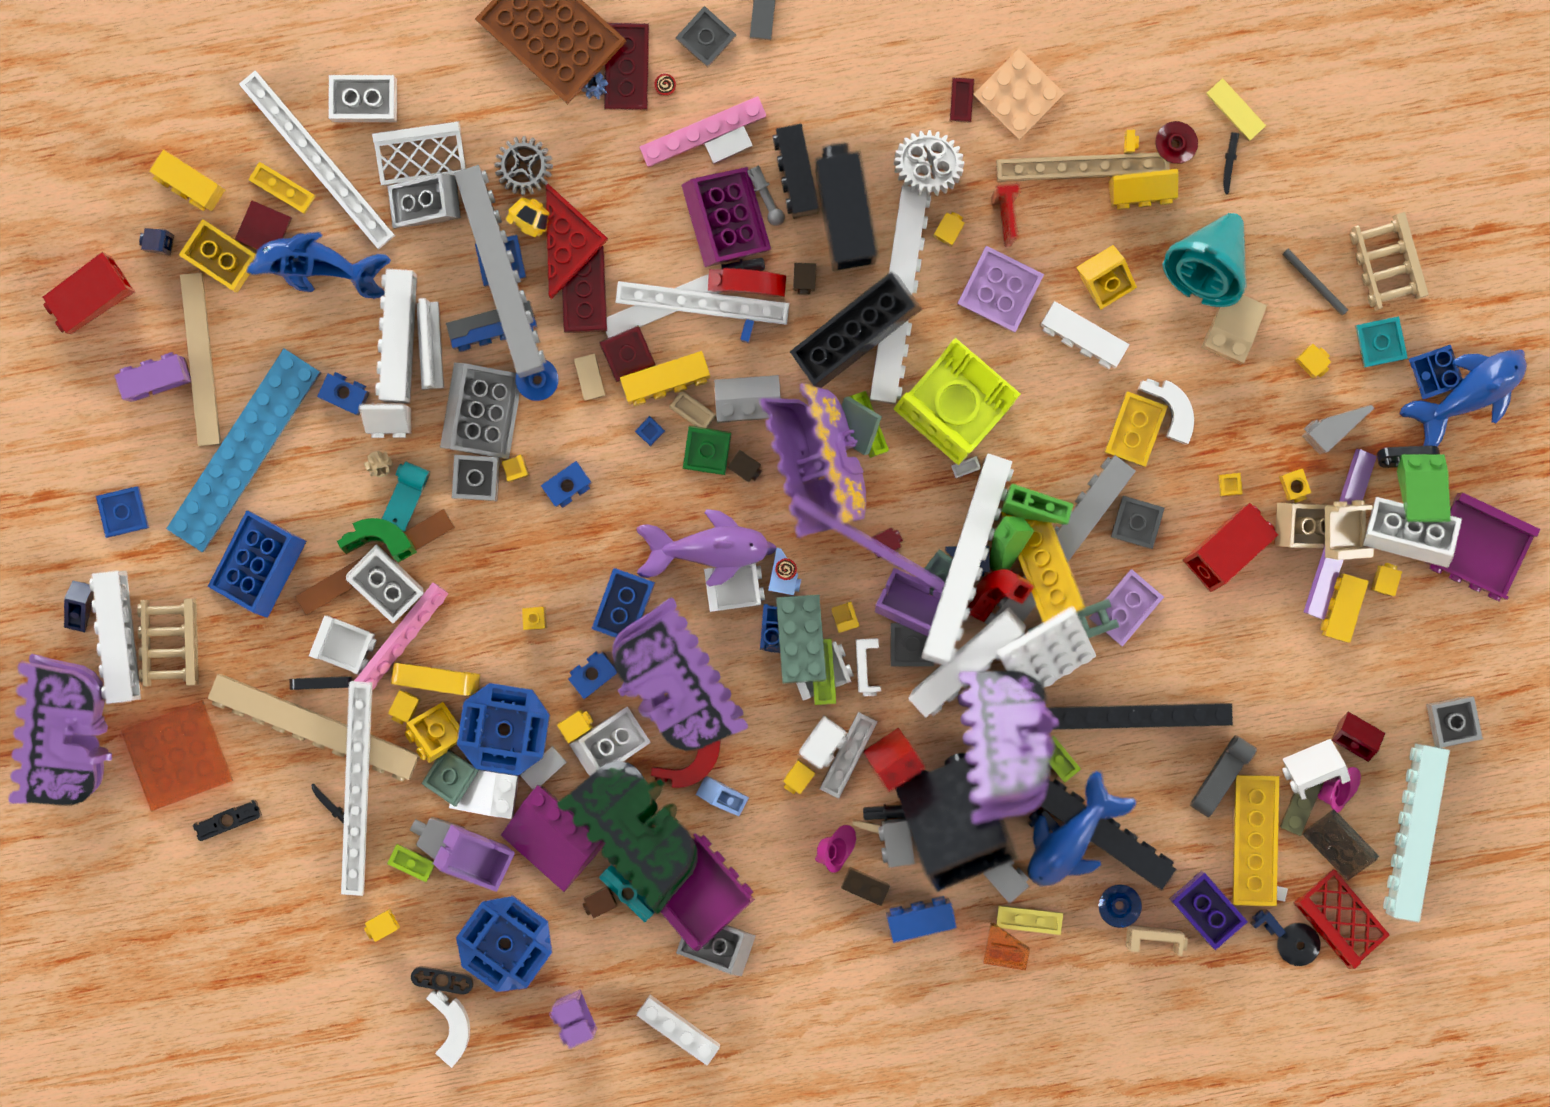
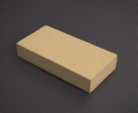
M595 354L575 358L574 362L584 401L606 396Z
M684 391L679 392L669 408L696 427L708 428L716 417L715 413Z

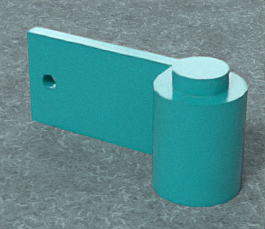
M407 461L404 465L400 463L395 475L398 476V483L382 519L395 524L404 532L430 475V471Z

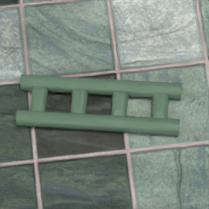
M1109 599L1076 612L1088 639L1119 627L1117 619L1110 621L1106 612L1107 608L1112 607ZM1098 612L1102 624L1090 629L1086 616ZM1037 625V626H1035V627L1029 628V629H1028V632H1031L1032 630L1036 629V628L1039 627L1040 625Z

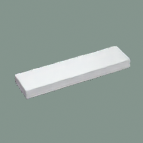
M860 712L857 713L846 735L847 740L838 751L820 790L838 799L840 798L878 721Z

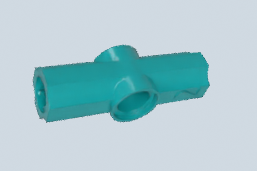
M611 864L598 877L642 921L646 922L655 913L646 903V897L640 896L637 890L632 888L631 882L625 880L622 874L618 873L614 865ZM631 888L634 891V896L630 899L625 898L622 894L623 889Z

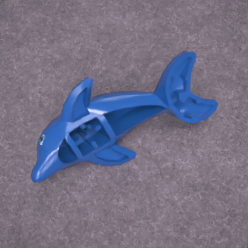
M314 232L307 234L299 233L292 238L277 239L265 243L257 250L254 262L247 268V273L253 275L274 274L282 276L290 286L305 292H313L315 290L307 277H341L351 280L361 296L375 299L384 296L385 291L376 284L374 277L384 266L390 263L391 259L385 254H376L351 264L331 248L315 242L322 237V234Z
M1519 349L1515 351L1507 350L1490 357L1481 354H1464L1454 359L1453 365L1470 371L1459 385L1440 404L1423 400L1411 401L1401 408L1400 415L1402 417L1414 418L1423 423L1425 433L1423 446H1439L1445 435L1449 417L1475 411L1491 404V422L1496 424L1507 411L1512 390L1518 386L1525 376L1527 368L1525 352Z
M1100 771L1093 772L1086 782L1087 808L1051 834L1045 816H1040L1035 823L1033 831L1035 850L1027 867L1029 878L1039 886H1050L1060 882L1068 875H1083L1099 868L1101 861L1082 859L1098 821L1101 818L1120 817L1130 813L1136 806V800L1109 795L1103 783V774Z

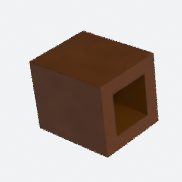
M608 886L584 898L585 903H583L587 915L591 914L593 919L618 906Z

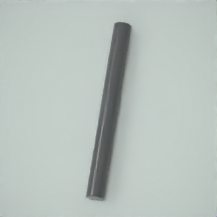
M1289 248L1282 254L1342 316L1348 311Z

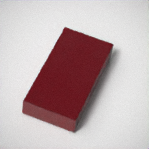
M952 78L951 122L971 123L974 79Z

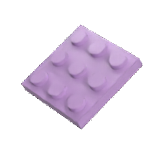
M986 246L957 305L1015 333L1044 274Z

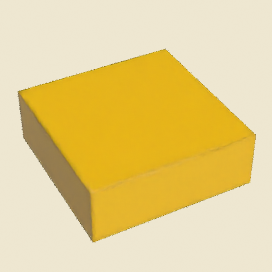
M1241 473L1218 475L1220 496L1243 494Z

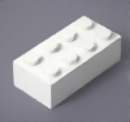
M1376 497L1363 546L1448 568L1454 555L1462 519L1451 516L1450 522H1407L1402 503Z

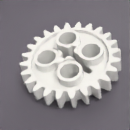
M928 130L927 135L920 131L918 137L912 133L910 139L904 138L903 144L900 143L898 150H896L894 159L895 173H899L898 180H904V187L911 185V192L919 189V195L926 191L929 197L933 191L936 196L939 195L940 190L946 194L948 187L953 189L955 183H959L964 167V161H962L963 154L959 153V146L953 147L954 140L947 142L948 135L940 138L939 132L932 136L931 131Z

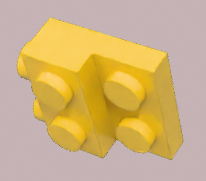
M444 702L407 722L405 736L410 743L415 742L418 747L416 751L419 757L431 763L446 754L448 749L457 745L460 725Z

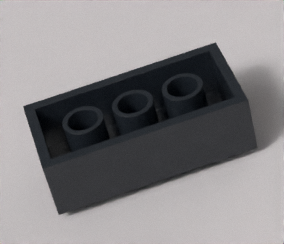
M802 123L776 128V135H773L775 151L779 150L780 156H777L779 172H784V177L781 178L783 192H788L789 196L786 199L787 212L792 214L793 219L818 214L819 207Z

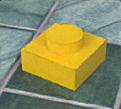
M1136 130L1125 131L1124 154H1133L1135 149H1138L1139 136H1135Z

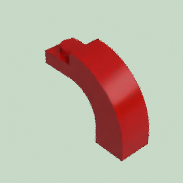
M709 269L708 291L785 297L787 276L745 269Z
M996 570L988 574L976 585L977 594L967 607L970 608L968 615L985 622L1001 599L1007 596L1023 604L1035 587L1029 580L1010 570Z
M721 740L699 749L695 760L689 766L682 769L653 766L651 776L655 777V781L661 779L663 782H668V779H672L671 788L688 787L701 781L710 773L718 759Z

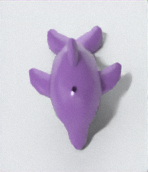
M707 509L704 513L715 528L687 536L678 541H673L657 526L645 524L637 527V533L647 541L652 551L646 563L638 569L637 574L645 578L657 576L667 568L674 558L716 567L706 584L709 587L721 585L732 578L740 567L757 563L766 555L773 554L776 551V546L767 541L762 533L738 526L731 517L721 511Z

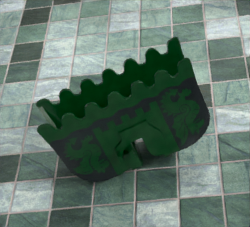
M623 761L610 762L599 768L574 791L561 799L557 806L563 811L570 810L575 814L573 823L577 827L585 824L590 827L587 833L589 841L594 843L599 840L605 841L602 855L608 858L609 863L616 865L618 873L622 874L625 880L631 881L632 888L637 890L640 896H646L645 901L655 913L659 914L672 896L693 874L698 862L697 847L693 838L676 819L677 806L675 804H668L657 812L658 805L655 800L665 785L661 779L648 784L642 774L632 764Z

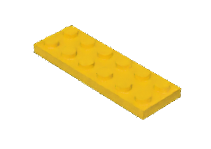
M1001 512L1003 518L1004 516L1015 517ZM1025 519L1034 530V533L1018 558L1026 579L1035 587L1032 590V595L1043 623L1070 607H1073L1076 612L1085 609L1053 524Z
M1237 775L1235 778L1233 905L1277 906L1280 776Z

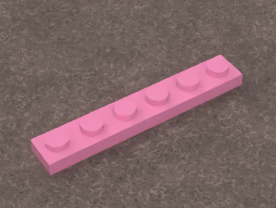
M757 96L640 146V150L647 166L651 167L767 116Z
M432 583L354 681L371 682L373 690L383 675L389 671L395 660L404 652V649L411 640L417 636L423 625L430 620L431 615L444 602L449 593L437 584Z

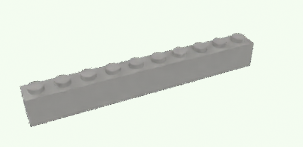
M479 165L454 172L516 372L522 378L544 371L543 364L546 363L543 350L539 351L537 343H540L537 331H532L530 325L534 321L530 310L526 311L524 306L527 299L524 290L520 291L517 284L521 282L518 271H513L511 263L515 262L511 250L507 251L505 243L508 242L505 230H500L498 224L502 222L498 210L494 211L492 203L496 202L492 190L488 191L486 183H489L486 170L482 171Z
M1116 455L1112 458H1106L1100 466L1103 469L1099 476L1095 474L1088 482L1090 488L1087 492L1084 493L1082 491L1076 498L1075 502L1077 505L1071 512L1068 524H1062L1060 528L1058 526L1054 528L1067 562L1136 472V470ZM1032 592L1023 604L1007 596L1004 597L997 604L1000 607L995 614L991 612L984 623L988 625L1008 606L1024 622L1036 606Z

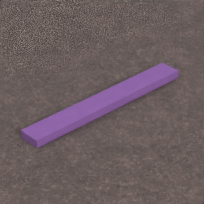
M1361 449L1355 450L1339 501H1346L1347 504H1352V500H1363L1377 456ZM1325 546L1303 612L1323 620L1325 619L1336 579L1344 560L1325 558Z
M796 493L792 499L796 507L935 589L941 591L945 586L943 580L850 524H839L836 516Z

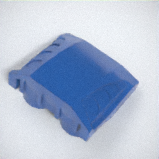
M1451 344L1409 359L1423 400L1455 389L1463 380L1459 367L1453 365V360L1456 358Z
M763 604L760 650L780 653L777 607Z

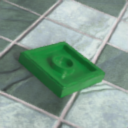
M689 426L682 469L725 475L732 432Z

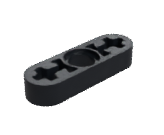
M1437 446L1387 447L1377 452L1379 466L1394 468L1398 467L1402 454H1440Z
M352 676L289 679L290 690L349 688Z
M418 966L411 973V981L414 985L464 995L469 993L474 985L472 977L464 973L426 966ZM424 971L423 974L425 976H431V972L435 973L432 978V984H429L430 979L426 978L419 982V978L415 977V974ZM444 974L448 977V984L446 986L437 984L436 978L438 975ZM452 976L456 977L454 981L461 982L463 978L466 979V983L469 986L462 990L461 985L454 984V988H450L453 980Z

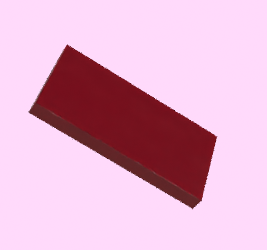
M608 23L627 42L605 64V79L608 85L605 86L607 94L604 95V109L648 111L649 23Z
M604 246L562 288L564 333L607 331Z

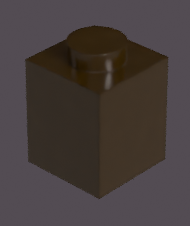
M794 263L793 291H798L799 295H810L811 291H815L816 264Z
M741 450L738 451L727 467L748 483L751 479L756 481L762 472L759 469L761 464Z

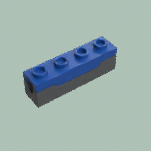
M528 300L524 303L526 311L530 310L534 322L530 323L532 331H534L533 328L538 326L532 304ZM497 309L446 323L452 348L458 349L459 352L470 350L471 345L477 343L480 346L491 344L492 339L499 337L501 341L506 340Z

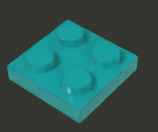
M1399 316L1355 326L1364 368L1408 359Z

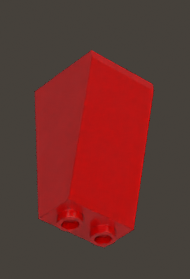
M101 252L42 298L45 301L43 305L50 315L54 314L57 321L55 324L62 333L65 331V333L71 335L135 293L112 256Z
M1248 503L1189 553L1183 561L1206 588L1212 592L1227 584L1270 544L1278 534L1275 531V527L1261 516L1260 510L1251 503Z
M899 727L863 750L889 792L926 768Z

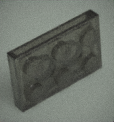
M1334 809L1307 828L1303 833L1306 839L1347 881L1374 863L1379 857Z

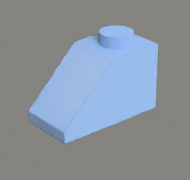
M777 548L768 590L794 595L795 591L799 592L801 579H797V573L790 580H783L777 576L775 571L776 564L781 559L787 558L783 551Z
M708 776L704 778L696 793L697 796L711 805L737 816H740L749 799L746 795Z

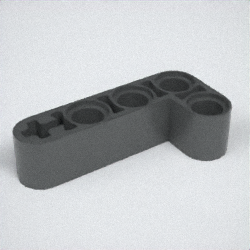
M1235 735L1192 799L1190 806L1206 817H1210L1244 764L1247 765L1254 757L1257 748Z

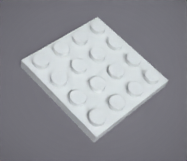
M1070 607L997 651L1007 671L1029 674L1036 678L1043 688L1052 685L1056 680L1072 673L1074 669L1089 663L1096 657L1095 651L1073 607Z

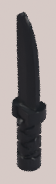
M1231 132L1228 153L1225 154L1223 188L1227 195L1230 189L1233 162L1237 160L1236 148L1240 134Z
M312 784L311 787L316 797L332 813L334 818L337 817L344 824L343 809L333 804L315 784Z

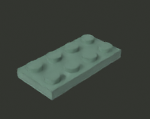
M820 595L776 597L782 684L826 681Z

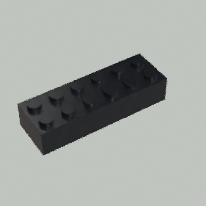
M890 272L789 352L813 386L822 388L916 315L922 308L900 277Z

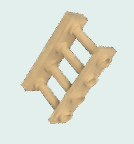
M1405 212L1394 215L1390 224L1362 232L1359 225L1351 228L1350 239L1353 245L1356 244L1358 251L1356 253V260L1359 266L1362 265L1364 272L1362 274V281L1364 286H1368L1370 293L1368 301L1375 311L1382 309V302L1408 294L1415 295L1416 299L1429 295ZM1393 231L1398 234L1399 241H1397V244L1367 252L1364 243L1365 239ZM1398 252L1400 254L1403 253L1405 259L1403 265L1373 273L1370 260ZM1403 273L1409 274L1411 283L1408 286L1379 294L1375 281Z
M196 598L184 599V603L175 606H149V600H141V604H138L137 614L138 617H141V626L138 627V637L142 639V648H139V660H142L139 680L143 682V687L151 686V680L183 679V681H186V685H198ZM181 614V616H184V625L181 627L150 628V615ZM150 636H182V638H185V646L181 649H150ZM182 657L186 662V668H183V670L151 671V658Z

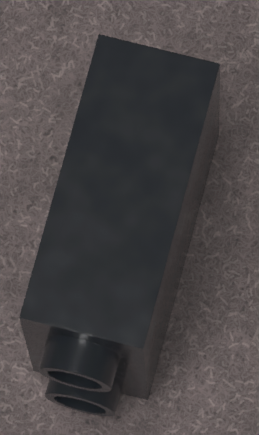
M848 143L825 146L822 148V158H816L815 173L832 271L873 265L878 255L860 151L850 152Z
M966 753L952 755L945 760V766L931 772L922 770L895 788L926 876L937 892L1018 859L1003 818L977 824L972 822V813L981 809V805L972 803L969 799L970 793L978 789L979 786L971 784L967 780L968 773L977 769V767L965 761Z

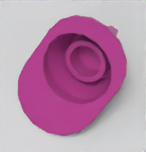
M1351 767L1347 769L1351 781L1342 784L1338 776L1324 782L1318 798L1331 805L1334 812H1340L1358 790L1361 780L1358 768Z
M850 825L840 826L831 837L822 839L817 847L816 862L825 865L832 873L840 871L855 847L856 832L854 828Z

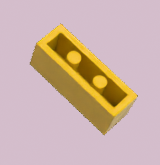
M1340 573L1334 586L1333 598L1331 597L1328 606V616L1321 623L1320 630L1323 631L1322 636L1346 643L1351 642L1369 581Z

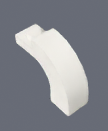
M1151 379L1141 381L1138 390L1162 399L1171 411V424L1166 438L1185 445L1189 444L1194 428V413L1185 393L1178 386L1167 380L1163 382L1162 387H1159V382Z
M433 990L426 999L446 1017L449 1023L448 1038L435 1054L452 1068L468 1045L470 1021L464 1006L457 998L449 1003L447 1001L449 998L442 991L436 992Z

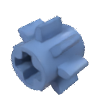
M599 72L597 76L595 75L584 86L582 91L586 92V96L589 99L595 96L599 100L603 93L607 94L605 86L608 85L606 79H603V75Z

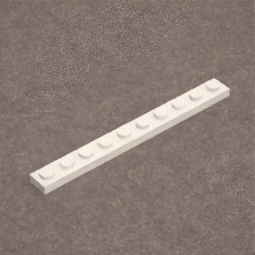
M255 70L239 83L242 89L377 249H380L395 236L257 71Z
M349 682L341 894L363 896L372 706L371 682Z

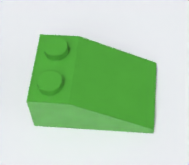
M1402 454L1396 471L1407 522H1450L1449 479L1445 455Z

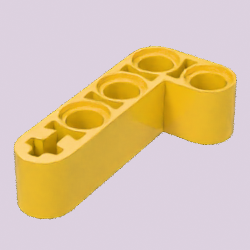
M394 662L391 684L472 696L479 690L481 674Z

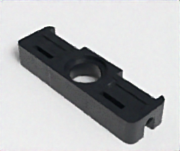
M251 800V802L236 807V809L233 807L213 815V817L199 822V825L196 822L193 824V828L198 834V840L203 841L256 820L262 816L257 801ZM229 814L232 816L233 824L231 826L223 825V815Z

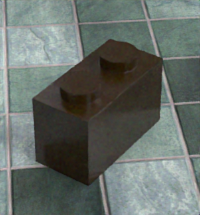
M849 867L841 888L882 906L890 885Z

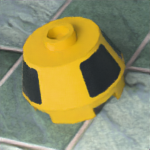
M522 197L508 209L509 213L506 220L511 225L516 222L515 224L521 228L522 232L533 237H540L546 231L549 212L542 207L543 204L533 198L529 200Z

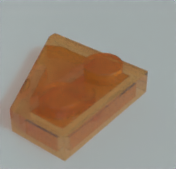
M990 922L983 964L1026 971L1030 948L995 923Z

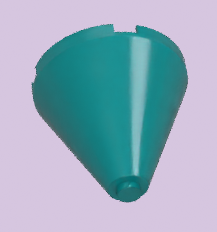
M1227 213L1172 245L1166 252L1162 263L1164 273L1171 284L1189 298L1191 294L1202 298L1201 304L1228 307L1236 304L1246 289L1244 221L1241 216L1236 213Z

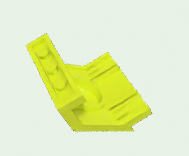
M955 338L934 365L909 393L906 392L893 409L959 466L1013 406L1021 394Z

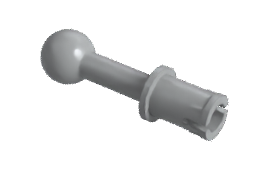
M758 165L747 171L755 187L754 192L759 190L769 211V223L774 226L781 225L785 219L784 213L776 208L766 187L770 183L766 182Z

